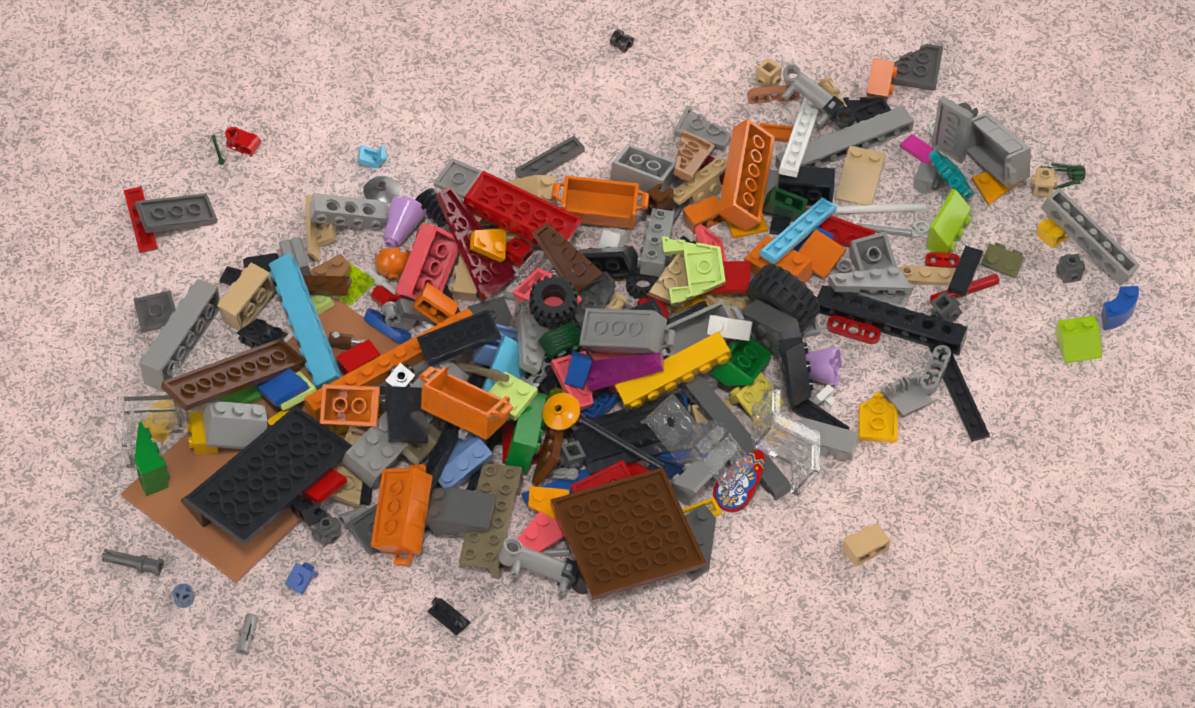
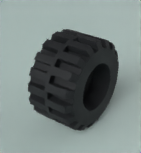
M548 275L544 276V280L538 279L537 284H533L532 290H530L529 308L531 315H534L536 321L539 320L540 325L547 324L548 328L554 325L555 328H558L560 324L566 325L567 321L571 322L573 320V316L576 315L578 293L575 291L576 287L574 284L571 285L569 279L565 281L563 276L557 278L556 275H552L551 278ZM548 297H558L564 302L558 306H549L543 301Z

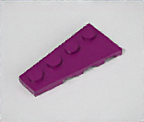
M661 353L592 360L588 372L587 386L590 391L664 371V358Z

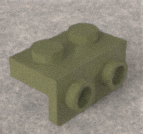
M995 242V245L989 243L981 265L1016 278L1022 264L1026 260L1022 256L1023 253L1014 249L1012 252L1005 249L1006 246Z

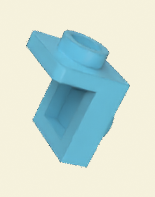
M361 145L358 149L357 163L371 168H379L381 163L384 164L387 158V153H385L386 146L381 145L379 150Z

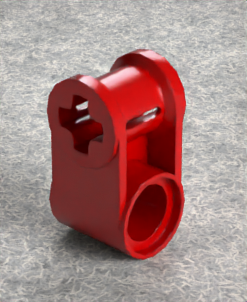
M229 127L225 131V137L227 138L226 146L241 154L250 155L249 157L253 156L261 144V139L256 134L249 133L238 127Z

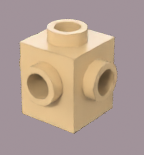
M767 58L756 68V82L761 87L778 86L782 80V67Z
M1036 168V173L1031 176L1030 184L1034 185L1033 196L1049 197L1053 193V188H1057L1058 177H1055V169Z

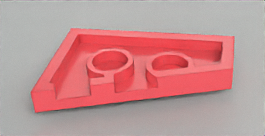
M539 511L517 540L523 546L542 553V551L550 546L554 547L565 537L558 521Z

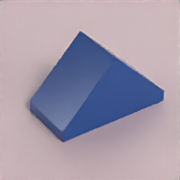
M571 351L564 384L583 390L592 363L591 356Z

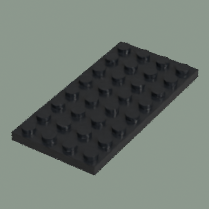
M295 405L185 497V503L238 542L245 545L342 462L345 453L353 445Z

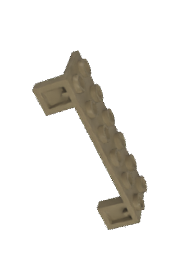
M490 463L482 465L476 491L496 495V501L489 530L466 532L459 558L460 565L488 568V571H491L492 578H501L504 564L499 561L498 554L506 539L515 497L521 494L524 481L522 467Z

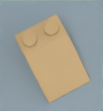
M850 145L835 199L863 206L872 205L884 168L886 154Z

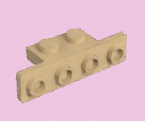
M721 157L716 158L697 172L690 182L685 181L674 189L673 202L681 205L689 199L690 205H694L720 192L722 188L719 175L725 172L727 160Z
M307 195L305 203L307 218L305 222L307 225L306 238L308 247L306 250L309 257L313 258L316 262H320V247L336 241V225L310 222L309 203L312 197Z

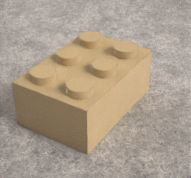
M250 263L248 267L243 269L241 276L236 282L232 283L227 294L220 298L217 305L225 324L239 331L256 318L276 292L269 272L253 263Z

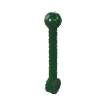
M211 135L219 158L218 163L223 165L225 160L221 156L216 137Z

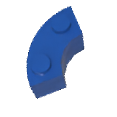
M1121 286L1115 299L1104 302L1101 312L1104 330L1114 329L1123 325L1133 315L1139 295V286Z

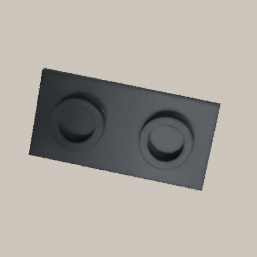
M435 597L431 602L433 606L427 611L456 636L471 623L442 598Z

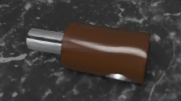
M330 332L328 337L330 346L348 349L365 341L353 339L352 334Z

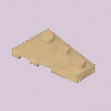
M683 253L675 255L646 295L670 304L669 288L688 286ZM684 302L676 305L675 307L681 309L684 305Z

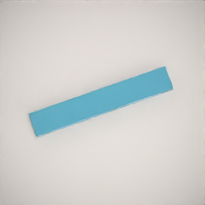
M821 198L760 250L759 256L776 264L836 212L837 206Z

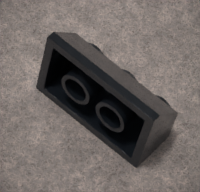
M633 246L579 249L602 272L607 271L611 277L636 275L638 254Z
M802 337L779 340L785 390L790 407H794L811 398L810 391L814 390L812 379L808 378V373L811 372L810 361H806L805 354H809L807 342H803Z

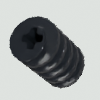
M429 188L420 193L415 200L422 204L421 208L423 211L426 208V214L438 227H443L448 223L436 198L438 193L433 188Z

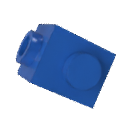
M295 563L285 585L303 594L311 579L317 577L319 573L315 572V567L309 563Z

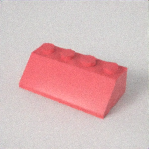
M422 223L395 294L415 301L417 295L427 283L443 292L459 251L453 234L435 225Z

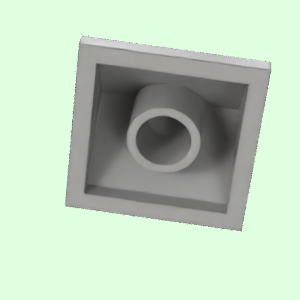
M886 231L850 241L851 261L857 271L897 267Z

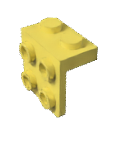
M762 372L759 373L752 385H741L740 387L737 385L729 392L731 395L726 399L729 400L730 405L739 402L756 424H759L764 413L772 415L784 402Z

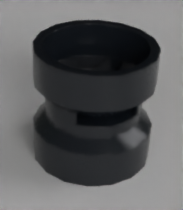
M620 29L615 30L610 38V44L614 47L618 46L624 53L634 43V38L630 35H625L624 31Z

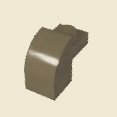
M429 423L428 443H410L403 450L402 454L415 465L422 464L432 453L441 432Z

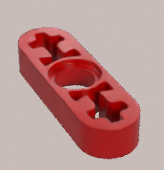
M837 315L831 316L827 320V329L831 333L867 344H876L880 340L881 332L875 326ZM835 322L838 323L836 327L833 326ZM854 327L857 328L859 332L851 333L848 329ZM871 333H874L875 335L872 338L869 337Z

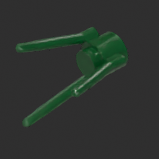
M1051 163V166L1055 167L1040 166V168L1068 172V178L1073 180L1058 185L1057 188H1053L1054 190L1080 184V180H1084L1086 176L1083 165Z

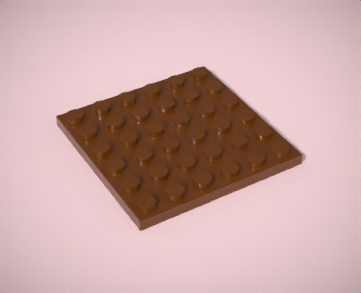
M663 467L551 499L552 509L591 600L706 567V560Z

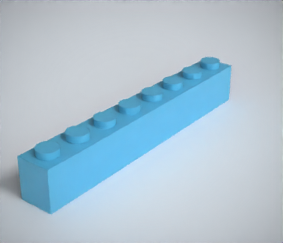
M287 253L269 263L271 268L270 275L277 283L275 287L279 296H282L283 301L281 304L289 314L287 319L295 329L293 334L295 339L300 342L301 347H299L301 354L307 360L305 363L306 368L313 375L311 381L315 388L321 389L323 384L334 382L341 378L342 374L298 263Z

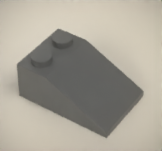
M454 487L435 488L432 492L425 523L435 535L489 530L496 495Z

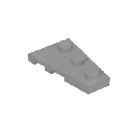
M688 105L674 129L675 136L680 137L682 131L686 130L715 144V148L725 151L731 139L730 132L716 123H710L705 119V116L695 113Z

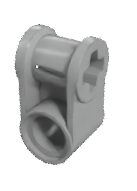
M387 302L381 308L383 315L386 317L385 322L390 327L410 331L417 321L401 317L395 302Z

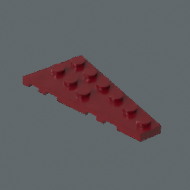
M450 185L439 192L436 198L482 301H484L517 277L518 274L506 258L504 261L499 262L470 250L471 233L475 230L484 229Z

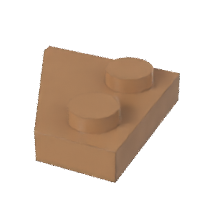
M339 254L309 270V274L316 276H347L352 269L344 256Z

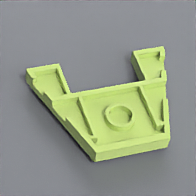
M662 237L664 255L684 254L688 286L669 288L671 307L725 285L721 247L702 243H688L681 239L673 240L669 239V237Z

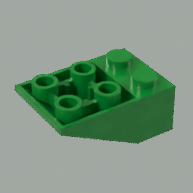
M141 421L138 424L134 461L139 482L146 496L168 488L167 479H170V476L166 469L168 467L164 457L160 458L158 454L160 450L157 443L152 442V434L149 428H145Z

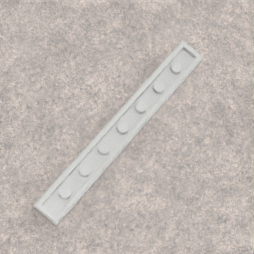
M805 97L779 168V174L797 177L820 110Z

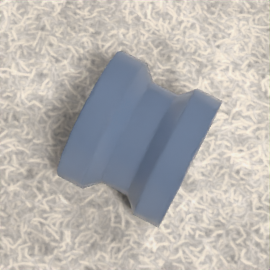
M179 584L173 589L174 602L178 607L187 608L193 604L194 595L190 585Z

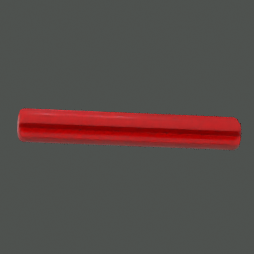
M993 274L972 281L967 295L998 285L1000 281L998 275ZM948 289L944 290L950 297H962V295L950 292ZM944 291L930 295V302Z

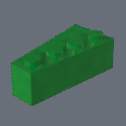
M539 392L515 421L505 462L507 466L522 467L523 474L526 475L533 455L538 454L541 443L537 441L541 440L543 430L540 427L543 428L545 423L542 411L547 395Z

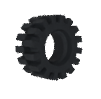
M637 268L636 275L626 276V291L629 292L630 297L633 295V299H637V297H639V300L645 297L648 298L649 295L646 294L659 277L640 274V269L638 270ZM639 280H647L650 283V285L646 287H640L636 285V282Z

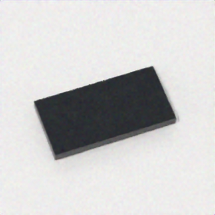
M489 309L421 335L417 337V340L430 367L501 339V334Z

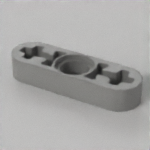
M945 345L935 347L920 380V389L923 393L933 394L936 392L950 361L951 350ZM941 353H944L945 355H943L941 361H939V355H941ZM936 366L939 367L941 371L934 373L930 370V368ZM930 378H931V379H932V384H930L929 386H926V384L929 383V380H930Z

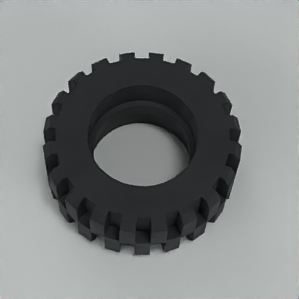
M775 264L764 265L747 285V293L751 302L758 299L796 318L801 333L820 312V303L812 290L804 282H801L797 276L781 266H776Z

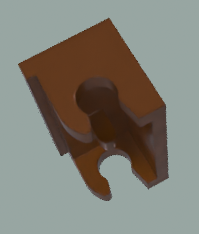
M658 184L653 189L646 191L649 194L646 214L651 215L652 208L673 211L674 190L668 188L664 192H659L658 190L663 187V184Z

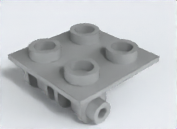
M912 373L908 377H902V379H898L894 383L890 382L887 386L881 388V391L902 416L934 403L928 394L921 391L919 384L921 376L919 373Z

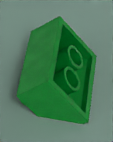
M750 338V341L736 339L729 348L732 357L722 365L717 364L711 375L726 386L752 385L772 356V353L752 338Z

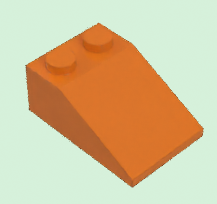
M323 384L320 424L328 426L377 427L380 387Z

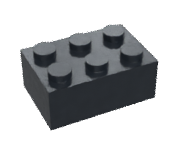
M800 166L797 177L779 174L778 188L808 199L806 206H813L821 198L833 203L835 168Z

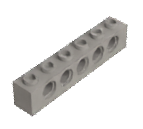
M1058 188L1047 197L1041 209L1112 278L1122 286L1133 276L1140 267V264L1062 189Z

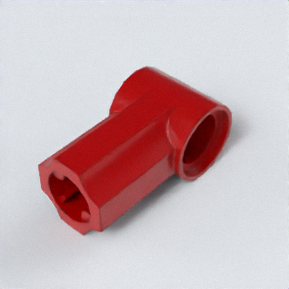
M377 285L370 294L371 299L381 307L387 302L396 303L399 298L403 299L400 295L391 293L383 285Z

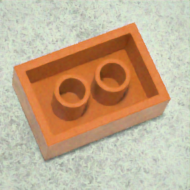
M768 235L744 258V261H751L753 277L756 276L764 265L773 264L759 256L760 250L773 240ZM793 249L775 264L790 271L791 274L797 276L804 283L813 275L812 260Z

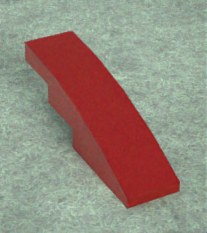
M142 186L124 190L139 253L157 250L154 232H145L135 207L136 201L145 200Z

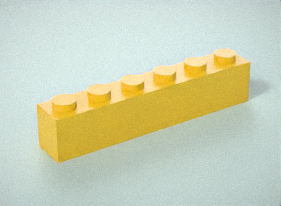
M717 332L665 359L664 371L622 382L615 386L629 411L633 406L639 408L642 406V403L657 399L660 396L659 394L665 391L670 392L674 390L677 385L683 382H690L694 379V376L700 373L705 374L717 364L722 365L732 357L731 352L721 333Z

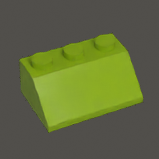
M952 188L930 226L926 248L930 251L953 253L957 246L956 240H961L964 234V226L968 227L971 222V207L956 189Z

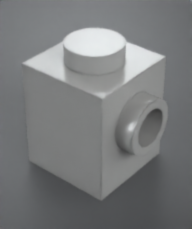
M921 162L914 178L913 189H917L921 193H931L933 188H937L939 178L937 177L936 167Z

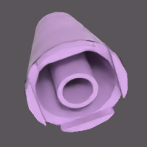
M396 194L391 200L383 236L385 244L391 248L400 247L427 212L426 208L423 211L420 202L405 195L402 198H398V194Z
M832 347L810 351L809 354H805L806 361H810L811 372L808 373L809 379L832 386L838 385L840 375L837 374L842 366L840 349Z

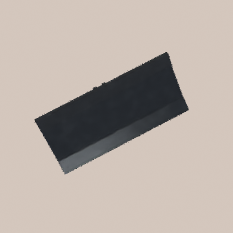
M680 392L642 403V406L639 408L633 406L629 411L625 408L590 419L652 457L694 445L701 441ZM575 423L570 427L576 441H579L586 455L585 463L590 476L621 460H624L626 465L642 460L584 425L581 426Z

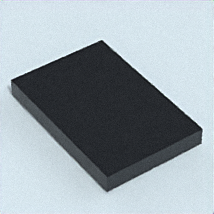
M386 386L388 442L427 444L429 441L427 411L421 409L422 388Z

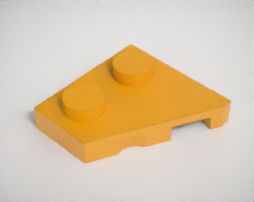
M530 486L528 508L535 512L540 511L558 521L551 506V499L568 495L569 490Z

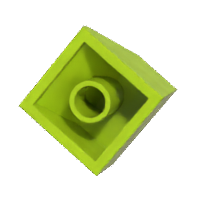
M1095 315L1057 321L1055 335L1065 363L1102 358L1100 330Z

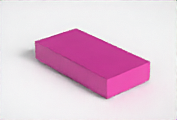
M911 134L900 144V148L922 163L929 165L933 163L928 154L934 148L915 135Z

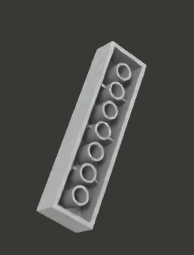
M449 359L431 366L436 369L446 367L448 368V374L466 382L469 378L468 374ZM418 378L410 387L422 388L425 382ZM385 412L378 419L377 427H370L345 453L341 463L372 488L382 477L383 469H390L403 455V450L410 443L388 442L387 413ZM427 412V425L429 423L433 424L438 417Z

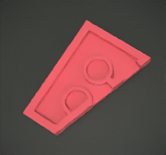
M570 355L552 360L550 365L564 393L571 394L578 400L580 411L591 408L593 397L592 391L587 386L588 375L583 390L566 385L564 381Z

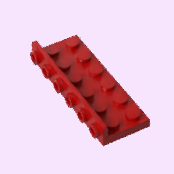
M484 170L464 197V204L472 214L538 246L540 245L532 233L544 224L549 223L564 238L570 241L582 222L581 217Z

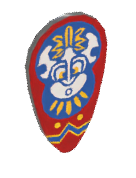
M756 450L743 456L724 472L713 488V497L720 509L727 512H738L749 504L764 472L765 454L763 451Z

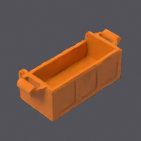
M565 175L564 182L553 183L551 196L552 199L562 202V209L581 217V224L634 229L636 211L648 209L649 194L639 190V183ZM560 186H564L563 198L559 197ZM638 195H642L641 206H637Z
M430 366L419 375L420 380L425 382L422 386V410L485 440L509 419V412L513 410V406L510 404V397H497L488 391L450 375L446 367L436 369Z
M424 464L410 465L409 468L383 469L371 547L388 554H394V564L396 566L411 565L414 555L421 554L432 475L426 473V466ZM399 554H409V557L399 558Z

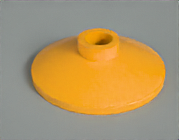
M556 394L545 403L542 411L543 420L553 430H566L577 422L580 415V404L571 394ZM559 407H562L559 412H556Z

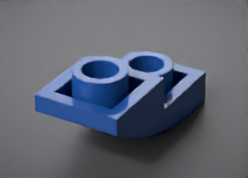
M601 390L593 400L592 407L580 412L591 419L605 415L619 401L618 395Z

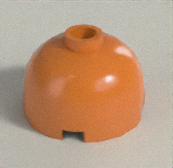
M400 248L379 250L378 255L375 253V266L378 273L390 281L399 280L411 251L405 249L406 253L400 252Z

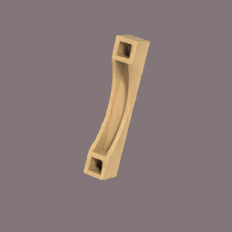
M473 214L482 227L489 222ZM459 250L456 256V260H459L458 265H454L453 272L456 280L451 283V292L454 293V299L477 301L478 290Z

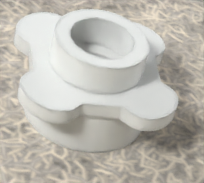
M923 220L913 223L914 231L912 236L927 239L931 225Z

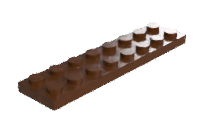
M280 338L162 381L161 388L184 411L273 379L288 369L294 371L302 368L305 365V360Z

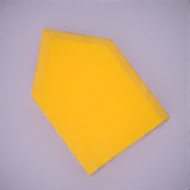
M878 391L867 402L859 405V440L896 443L898 442V410Z

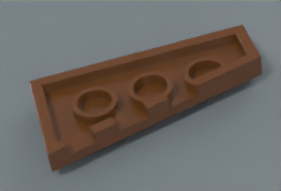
M549 223L544 224L532 233L559 276H563L565 281L569 279L571 285L574 284L576 287L575 291L577 293L605 275Z
M550 427L547 428L531 481L538 486L559 461L564 430L558 431Z

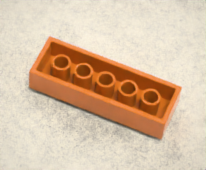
M746 119L733 127L718 214L744 231L756 226L761 221L775 138L750 119Z

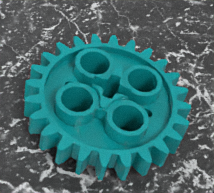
M937 149L928 154L935 164L937 172L948 185L956 189L966 199L974 195L973 189L967 182V178L946 155L943 156Z

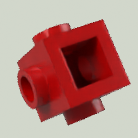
M514 237L506 243L505 258L510 265L523 270L534 259L533 248L525 240Z

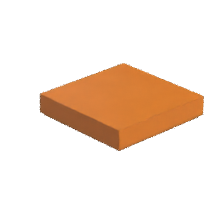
M815 229L798 252L812 260L813 273L825 280L846 253V249Z

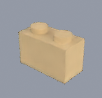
M878 523L864 527L856 534L848 535L843 540L842 550L854 566L857 567L889 550L890 539Z

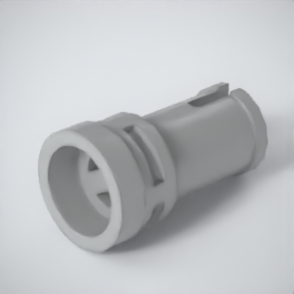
M363 504L350 512L338 515L341 524L345 523L343 527L347 529V523L367 511L368 508Z

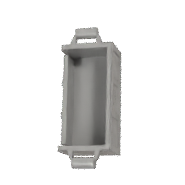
M988 112L972 118L967 154L1006 187L1030 178L1031 148Z
M721 300L666 325L667 328L676 331L673 347L663 349L661 352L664 360L711 336L707 334L710 315L733 318L729 311L731 309L736 319L744 320L745 318L738 305L735 307L726 306L725 302ZM666 331L663 345H666L668 331ZM723 337L726 344L734 340L732 338Z
M586 308L579 345L590 353H661L663 349L673 347L676 331L667 328V319L653 310ZM666 331H668L666 345H663Z

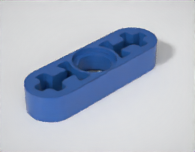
M370 308L366 310L363 319L399 344L410 340L411 334L407 330L388 326L385 322V315L377 310Z

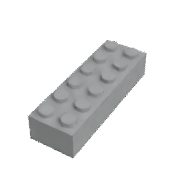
M197 279L194 285L189 287L185 298L180 300L176 311L171 313L169 321L165 327L163 326L160 329L158 337L155 341L151 342L149 350L139 361L145 385L165 392L161 388L162 381L175 377L218 314L219 309L217 305L220 300L218 286Z

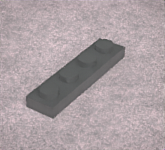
M572 136L515 169V174L519 178L544 175L585 152V146L575 136Z

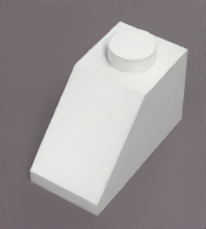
M617 227L603 229L598 248L623 247L631 232Z
M710 315L707 334L713 335L720 332L722 337L750 341L753 322Z

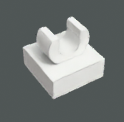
M828 384L815 396L812 402L817 406L821 403L822 406L829 409L836 402L829 395L834 389Z

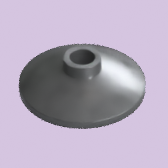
M378 176L370 179L365 184L363 193L366 199L386 201V204H389L394 195L398 194L399 196L400 187L393 178Z

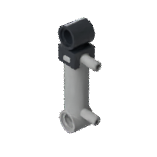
M790 64L784 68V81L789 86L782 94L784 100H787L795 90L823 111L822 116L815 122L818 127H821L828 119L832 122L836 120L837 125L841 129L854 125L853 110L845 107L840 99L835 95L831 96L801 72L797 65ZM792 73L797 74L795 78L788 77ZM843 116H849V117H850V118H849L848 120H846V121L841 120V118H842Z
M508 538L504 541L499 551L498 559L502 564L512 566L510 574L513 577H517L520 567L557 580L556 585L559 586L558 593L564 595L567 589L570 590L571 586L577 593H588L575 561L566 558L564 562L523 546L515 538Z

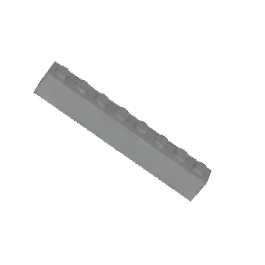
M901 106L886 113L878 114L868 120L861 121L858 124L845 127L835 133H830L822 138L814 139L808 143L801 166L822 167L845 158L850 145L868 149L912 132L914 120L904 106ZM785 151L776 155L775 166L778 171Z

